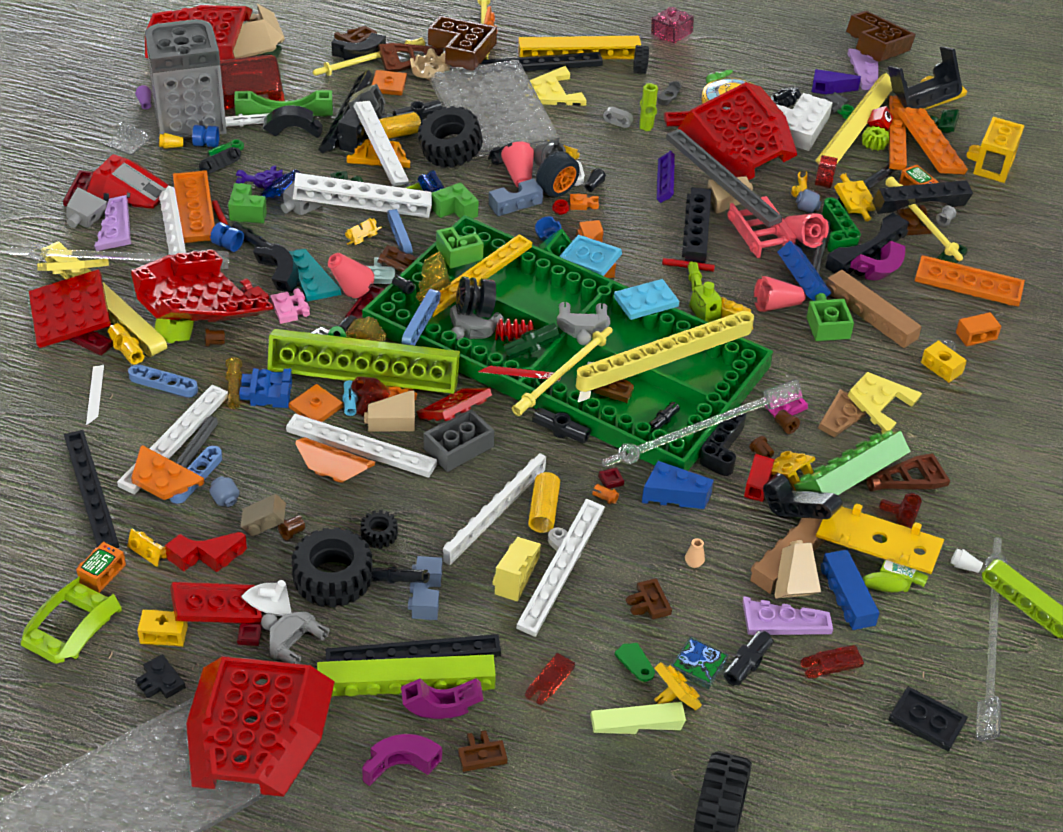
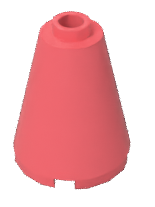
M522 141L513 142L510 147L505 146L501 157L515 186L519 188L520 182L532 179L534 149L530 147L529 143Z
M821 214L787 216L784 219L797 237L796 239L807 247L816 248L823 243L822 240L828 235V221Z
M335 253L329 257L328 267L345 295L359 298L370 290L368 287L370 283L373 284L374 273L369 267L341 253Z
M762 276V279L757 280L754 289V297H757L755 306L758 311L766 312L801 305L806 298V294L802 287L768 276Z

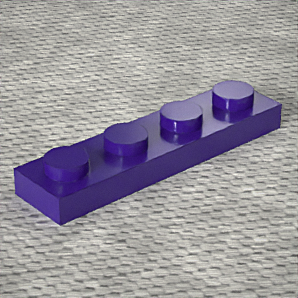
M671 150L658 158L656 199L660 203L674 195L675 154Z

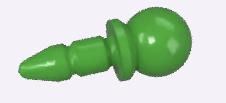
M733 70L711 73L707 75L706 83L725 78Z

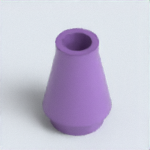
M145 85L139 86L136 89L135 95L141 107L149 109L151 107V90Z

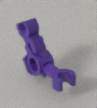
M272 166L270 170H265L254 176L247 175L243 170H237L236 176L240 177H237L236 183L253 182L257 187L267 190L273 186V180L283 176V170L276 171V166Z

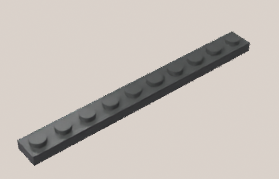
M679 129L667 133L666 139L768 228L782 222L783 217L683 131Z

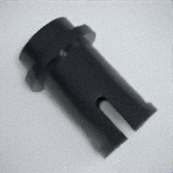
M396 275L392 279V285L401 289L404 294L414 292L415 285L412 281H407L400 275Z

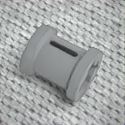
M950 205L944 206L942 212L936 216V222L940 226H948L951 219H954L956 216L955 208Z

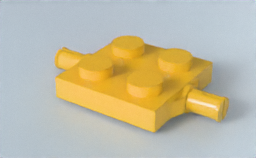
M846 173L842 174L840 178L843 183H837L834 188L848 213L861 214L865 222L870 221L871 217L868 211H875V207L872 202L873 197L864 181L853 182L849 180Z

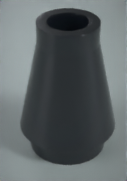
M600 168L592 170L584 186L585 189L592 192L603 183L606 177L605 172Z

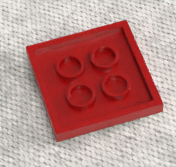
M462 388L454 394H450L416 412L419 419H435L436 421L444 419V421L455 418L456 413L467 412L471 409L470 406L486 402V398L492 396L490 388Z

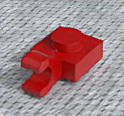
M247 278L240 281L243 285L240 290L249 299L264 297L269 301V295L259 286L253 288Z

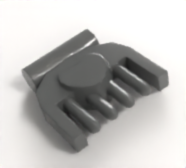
M836 92L821 98L833 102L831 111L834 114L843 105L849 103L848 99Z

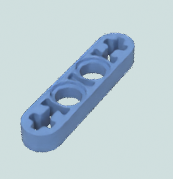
M397 209L388 210V221L400 251L413 255L411 242Z
M429 289L403 334L402 344L415 346L439 304L440 291Z
M139 364L133 365L128 369L131 382L184 397H193L198 393L197 382L194 379ZM152 377H159L157 380H150ZM171 381L176 382L174 385H168L167 383Z
M218 446L207 447L187 469L203 477L205 480L222 461L221 449ZM198 466H206L204 470H197L196 468ZM198 484L188 487L187 492L176 494L169 498L170 501L176 504L184 502L197 489Z

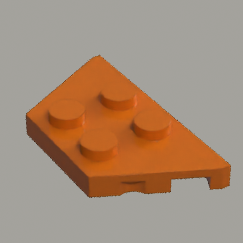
M143 445L140 447L131 477L133 484L162 500L187 492L188 487L198 484V486H202L204 484L203 477Z

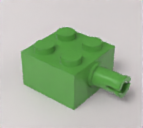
M824 293L817 294L815 301L809 302L806 316L815 341L850 339L854 321L845 299L827 300Z

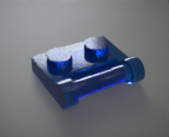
M294 169L280 176L260 195L266 196V198L271 197V199L277 195L280 196L284 193V189L295 181L296 173L300 172Z

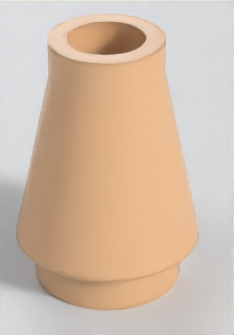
M699 538L692 540L685 555L686 563L692 568H698L705 562L704 542Z

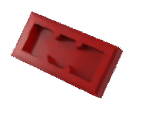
M689 111L665 112L663 118L666 127L680 126Z

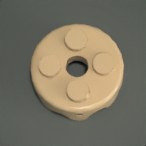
M432 48L428 49L425 56L416 55L415 61L414 58H410L412 73L417 77L426 78L427 80H433L436 77L442 76L450 69V65L445 64V53L438 56Z

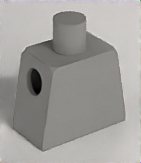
M294 183L283 192L284 203L281 204V209L284 213L292 210L299 215H304L323 206V203L293 199Z
M77 188L66 207L67 224L72 228H75L78 224L90 227L105 215L107 201Z

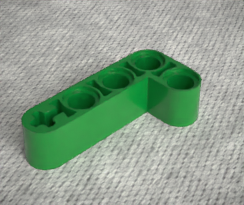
M826 198L822 215L824 219L830 221V229L832 230L827 250L831 253L839 247L857 246L861 236L860 231L836 198Z

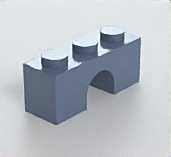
M533 178L520 182L518 193H510L504 187L489 191L488 205L497 216L505 215L541 204L543 189Z
M417 556V564H413L412 569L428 570L430 579L427 583L410 582V593H413V597H409L408 610H412V619L437 620L439 590L428 588L441 587L442 558Z

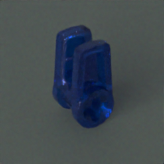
M434 170L429 171L427 177L425 174L418 177V182L423 191L435 192L445 188Z

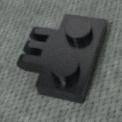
M163 654L143 664L146 673L135 680L147 698L161 692L167 699L186 688L185 682Z

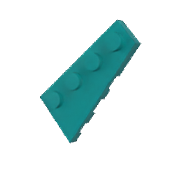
M306 249L289 251L298 268V282L306 302L341 295V289Z

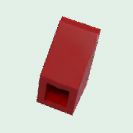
M755 454L746 483L744 497L760 502L764 501L763 486L771 479L775 459Z

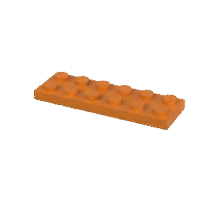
M898 108L896 113L939 173L966 174L968 169L964 162L959 158L956 151L951 147L949 141L944 137L925 109Z
M207 170L174 173V188L184 243L210 241L211 232L215 224Z
M924 255L921 256L915 277V282L1019 307L1025 282L1022 279Z

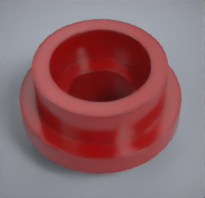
M558 199L554 202L552 210L562 215L569 211V205L567 201Z

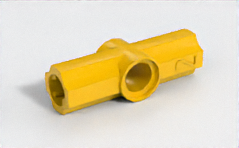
M116 323L110 326L108 333L109 337L113 340L114 349L121 351L131 364L136 365L142 362L145 356L139 347L138 339L131 337L121 324Z

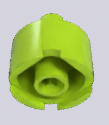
M184 318L180 320L156 319L154 329L163 336L167 343H175V341L190 340L194 321Z

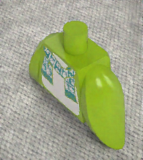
M882 536V543H884L887 539L885 536ZM885 560L880 572L868 574L862 579L867 588L895 593L901 591L908 592L912 582L924 587L929 576L916 569Z

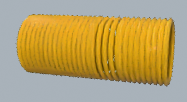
M414 112L379 119L388 139L418 133V128L421 126V120Z
M543 472L535 477L528 525L532 530L539 533H546L554 528L560 479L553 473Z

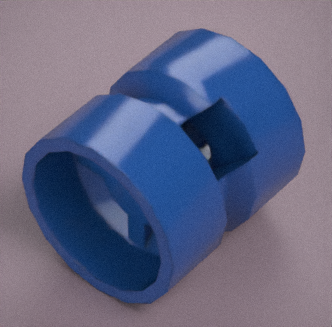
M194 125L192 133L193 146L202 147L206 144L207 147H218L219 127L208 126L206 129L203 125Z
M219 222L213 227L210 239L212 243L236 252L243 243L244 233L236 228H231V226Z

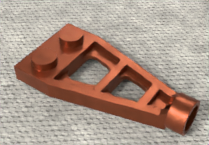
M401 43L379 44L378 46L385 71L399 72L411 68L410 60L405 62L399 61L397 54L399 51L409 53L410 58H414V61L416 59L414 51H421L426 55L428 49L432 48L438 56H441L443 53V48H435L434 46Z
M931 453L915 456L869 476L866 483L869 491L872 492L881 489H935L949 486L950 479L934 454ZM918 468L924 479H912L908 470ZM900 473L904 481H893L890 475Z

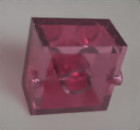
M669 7L652 17L651 34L658 36L662 41L667 40L676 43L693 33L694 16L675 7Z

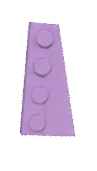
M848 49L847 54L851 58V64L854 65V72L861 76V89L869 90L878 79V61L873 60V57L861 54L857 49Z
M126 195L109 199L105 210V219L101 223L102 229L98 233V242H95L94 245L96 251L131 244L128 199Z
M743 596L742 603L748 635H755L758 631L763 630L770 635L832 634L833 626L830 612L804 607L800 610L792 608L788 604L778 606L770 604V601L766 600L756 602L751 601L750 597Z

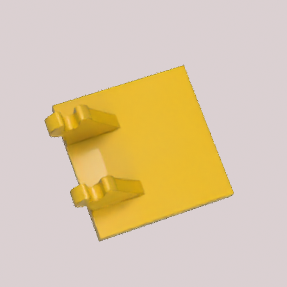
M791 451L782 452L774 460L772 475L777 473L784 475L796 491L794 484L800 481L796 471L801 469L804 475L808 473L810 475L813 474L810 463L815 461V457Z

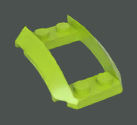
M77 577L52 595L38 609L24 628L21 646L55 664L65 662V658L69 657L77 659L88 640L110 620L111 615L115 612H121L122 607L114 593L106 597L79 583V577ZM64 600L90 612L78 625L66 643L38 629L44 619Z

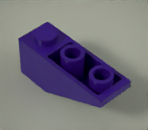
M815 69L811 92L827 95L834 92L858 91L861 76Z

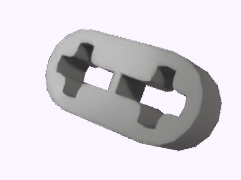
M608 107L603 114L606 122L623 128H628L634 121L631 113L615 107Z

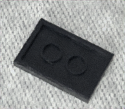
M907 686L890 714L888 721L949 752L968 717Z

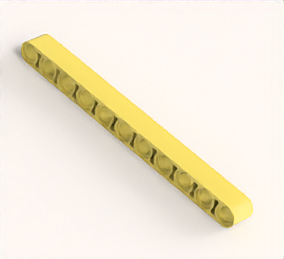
M884 73L876 80L815 160L825 173L836 166L866 126L872 110L879 108L892 91L890 76L887 73Z
M55 242L41 249L47 263L80 261L60 242ZM85 268L84 272L71 273V269H66L67 273H61L60 275L64 279H69L91 272V270ZM103 282L110 321L114 325L116 323L121 324L131 337L137 338L139 347L148 357H153L166 350L167 343L163 336Z
M741 311L582 366L577 370L576 388L583 392L591 391L747 336L752 332L754 315L749 311Z

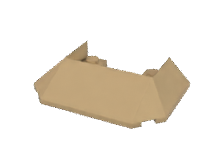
M257 3L259 14H252L250 20L242 24L233 51L235 60L274 51L277 48L276 45L285 40L274 12Z

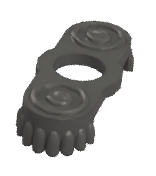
M679 81L669 82L668 88L662 91L661 95H657L658 103L660 105H668L672 100L676 99L682 86ZM670 93L673 96L668 97L665 94Z

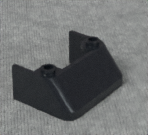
M941 46L942 62L935 65L933 69L934 78L908 87L904 79L902 68L892 65L888 66L892 90L905 108L924 109L956 97L962 92L961 77L954 48Z

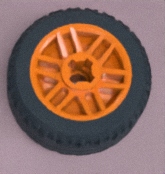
M558 151L552 153L541 163L537 171L536 182L549 196H562L575 185L579 176V164L566 152Z

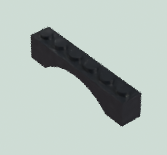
M967 180L886 187L878 189L872 202L877 214L893 213L906 206L927 201L942 202L951 207L965 206L973 192Z
M894 212L882 219L880 232L872 240L857 246L839 247L829 253L825 268L834 274L840 270L850 274L854 270L850 268L852 260L860 254L871 258L880 252L881 248L890 241L896 242L904 238L908 233L909 222Z

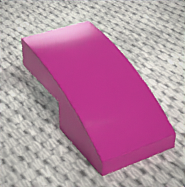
M796 392L785 399L780 396L765 404V407L775 418L776 414L781 410H786L792 416L808 409V404Z

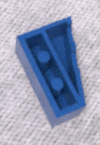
M658 461L644 486L642 503L648 504V501L661 502L660 505L674 503L679 504V507L705 509L711 497L714 480Z

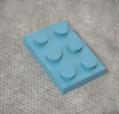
M578 234L559 257L604 276L622 255V250Z
M663 279L614 292V298L630 320L679 307V300Z

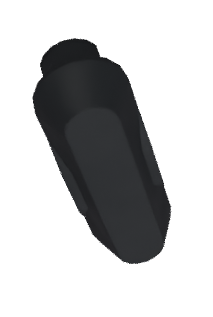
M230 147L210 156L199 163V170H207V174L224 168L240 159L241 150L236 147Z

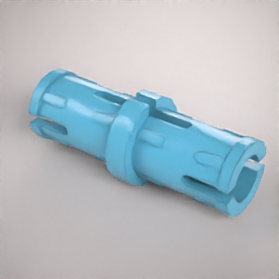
M351 380L344 382V394L342 396L345 405L344 413L348 416H353L357 413L356 402L358 396L355 391L356 384Z

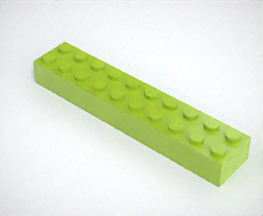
M274 329L269 334L267 370L283 372L284 369H291L292 374L351 380L354 382L454 394L458 381L460 351Z

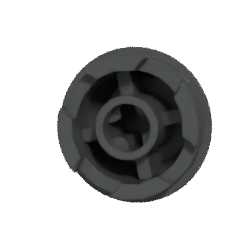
M556 140L539 143L534 151V161L540 167L541 163L549 155L558 151L566 152V149L562 143Z

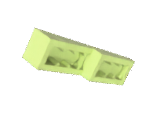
M682 702L595 710L590 713L594 733L636 734L638 729L681 730L686 721Z

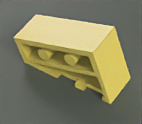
M517 537L513 544H510L508 551L496 567V574L493 579L495 595L519 601L540 558V543Z

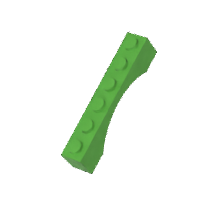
M316 90L312 94L294 101H274L258 96L252 91H235L236 116L238 114L270 113L276 108L288 105L307 108L313 111V116H333L332 90Z

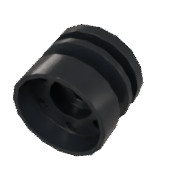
M462 276L456 292L457 314L464 315L466 313V315L471 316L475 309L476 316L490 318L496 301L495 281L481 278L477 285L476 278L471 277L469 279V277Z

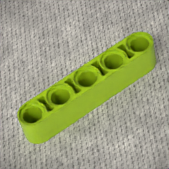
M993 560L982 572L983 581L1054 636L1063 639V606L1002 560Z

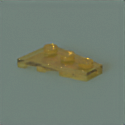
M440 251L424 260L421 273L423 279L419 282L420 292L417 293L416 298L421 302L429 289L440 291L446 289L451 284L444 257Z

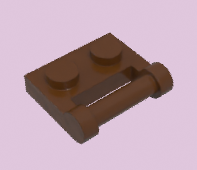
M924 205L918 206L928 217L926 207ZM910 208L897 210L896 214L909 222L906 236L932 234L926 225H921L917 215Z
M387 245L377 262L380 264L384 263L403 272L417 258L412 254L400 251L394 246Z

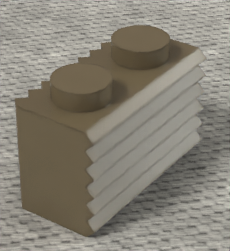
M274 494L243 508L242 521H240L241 528L254 537L264 532V530L267 531V529L284 523L286 503L277 494Z

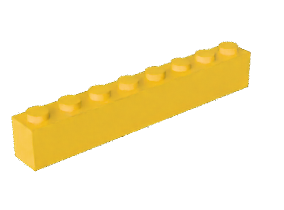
M639 36L519 37L518 54L519 57L600 52L602 59H634L636 45H641Z

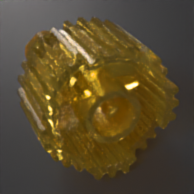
M370 316L363 319H354L346 331L348 338L384 342L387 335L379 327L377 319L374 320Z

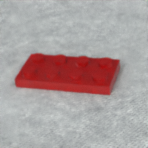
M172 582L170 589L175 621L260 624L262 620L261 611L249 605L241 598L248 589L256 585Z

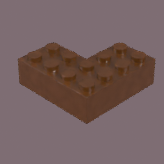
M867 10L851 15L846 30L852 37L859 38L856 49L861 54L869 55L878 62L910 51L916 36L915 33Z
M440 15L428 28V45L435 48H445V64L452 67L475 70L497 44L496 26Z

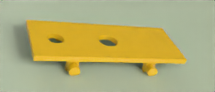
M855 504L853 510L841 507L830 519L822 520L816 533L818 538L928 574H932L944 543L942 538L920 532L922 527L920 523L915 522L912 529L861 513L863 506L860 504ZM880 534L885 536L887 541L878 543L872 537ZM914 549H922L925 551V554L918 555L914 552Z

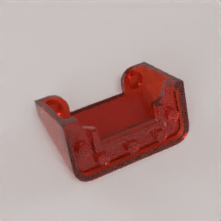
M264 55L220 60L224 109H230L235 106V91H252L257 95L268 94L270 100L285 101L279 65L275 56Z

